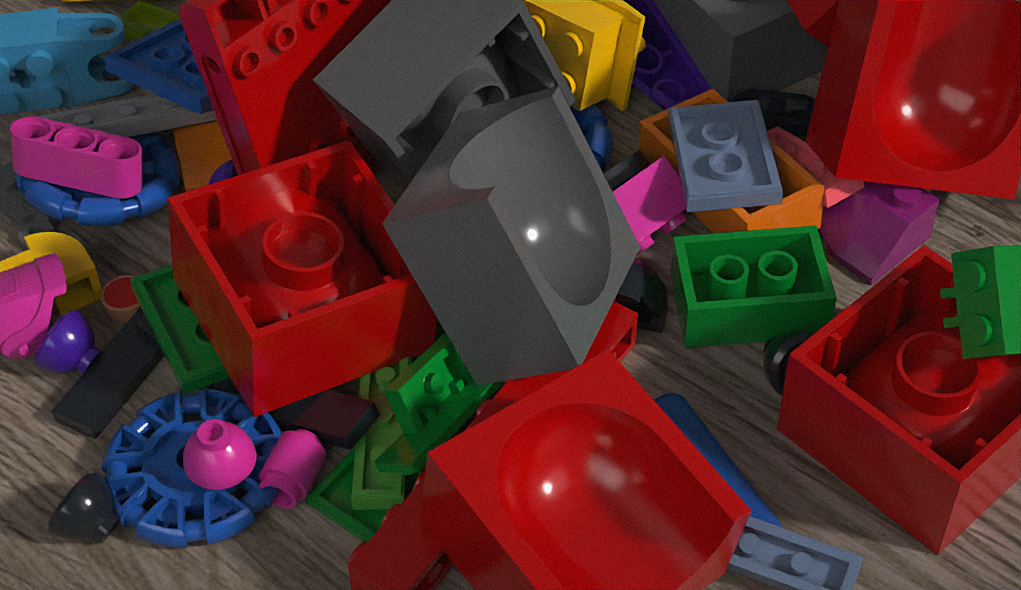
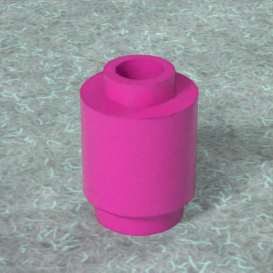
M303 429L285 431L280 435L259 473L261 483L258 487L263 489L266 486H272L281 489L272 505L283 509H292L296 506L297 502L303 501L307 497L327 458V453L322 446L321 440L315 434Z

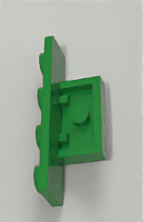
M443 334L383 390L403 434L375 460L378 471L411 475L424 469L427 462V453L447 442L454 434L459 432V428L476 413L481 403L485 399L490 398L504 384V381L476 385L448 335Z

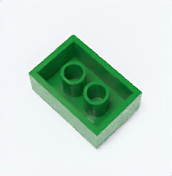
M817 225L673 237L670 275L685 348L768 341L773 336L794 330L815 334L833 319L837 297Z

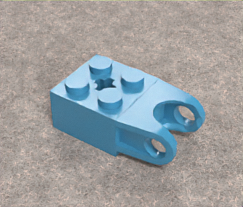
M57 7L0 14V115L76 106L118 96L130 90L134 84L127 82L123 78L118 81L105 80L112 73L106 71L105 56L99 55L114 48L124 40L125 28L123 21L118 16L109 13H59ZM109 27L115 29L106 35H93L96 30Z

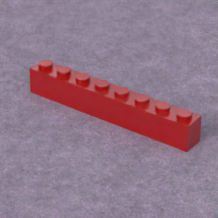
M613 301L583 363L606 349H609L621 363L636 344L638 313ZM570 370L504 381L503 387L493 399L487 398L481 403L476 411L473 422L466 430ZM457 432L456 434L453 435L452 438H454L455 436L461 434L462 432ZM426 468L420 473L414 484L413 491L401 505L396 503L387 511L381 528L369 542H361L352 552L348 561L351 590H434L453 568L454 563L420 521Z

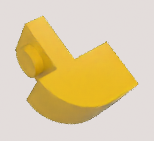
M41 232L25 236L24 239L28 250L0 261L1 273L8 269L33 262L34 258L56 253L61 260L66 280V293L58 295L53 299V303L60 316L68 311L78 310L100 300L102 286L96 267L84 246L69 235L57 232Z

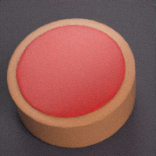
M123 275L113 278L102 288L100 300L105 314L110 319L118 322H128L140 308L130 283V279L136 276Z

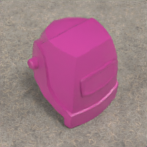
M56 253L34 258L33 262L0 273V354L10 359H21L35 355L41 341L48 333L53 299L58 295L66 293L65 274L61 260Z

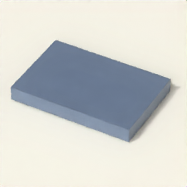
M759 100L668 108V122L687 212L782 204L783 190Z

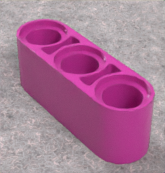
M35 116L22 117L11 124L12 167L18 175L112 198H130L141 191L142 147L136 140Z

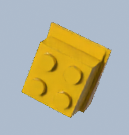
M523 0L576 99L571 107L581 111L606 99L621 111L626 110L637 56L646 47V42L642 37L645 16L623 0Z

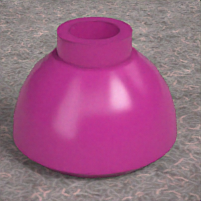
M210 419L203 422L187 440L183 452L184 470L187 477L194 484L202 488L211 490L230 488L242 482L252 472L256 463V449L250 436L239 426L219 419Z

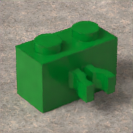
M1021 245L990 246L951 253L955 287L940 289L941 299H956L958 313L955 317L943 318L944 328L959 327L963 359L1021 353Z

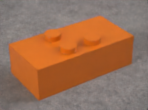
M711 89L673 107L728 103V101L716 90ZM668 109L639 121L640 149L650 165L665 156L679 176L668 122ZM769 138L783 190L782 204L692 213L712 233L817 225V229L821 228L825 186Z

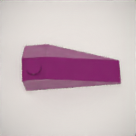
M864 181V188L829 208L823 205L821 228L818 229V232L827 242L826 249L835 261L869 285H872L930 238L940 199L923 188Z

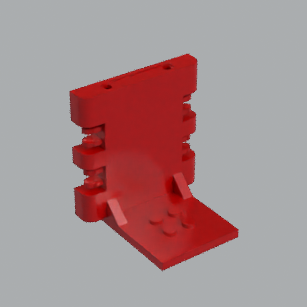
M186 0L179 6L180 20L238 175L348 140L353 144L372 173L381 168L314 83L313 79L392 0Z

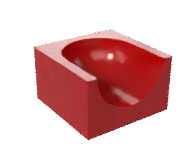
M839 0L807 132V144L835 178L1014 200L1021 177V0Z
M350 140L167 198L173 279L253 417L373 373L386 366L394 365L408 356L412 358L420 355L435 342L437 317L382 225L395 204Z
M923 245L789 354L777 430L936 555H939L1021 477V353L963 359L959 327L944 328L943 318L955 317L958 313L956 299H941L940 289L955 287L952 263Z
M606 349L427 453L420 521L440 544L444 552L474 590H702L725 574L752 510L611 351Z

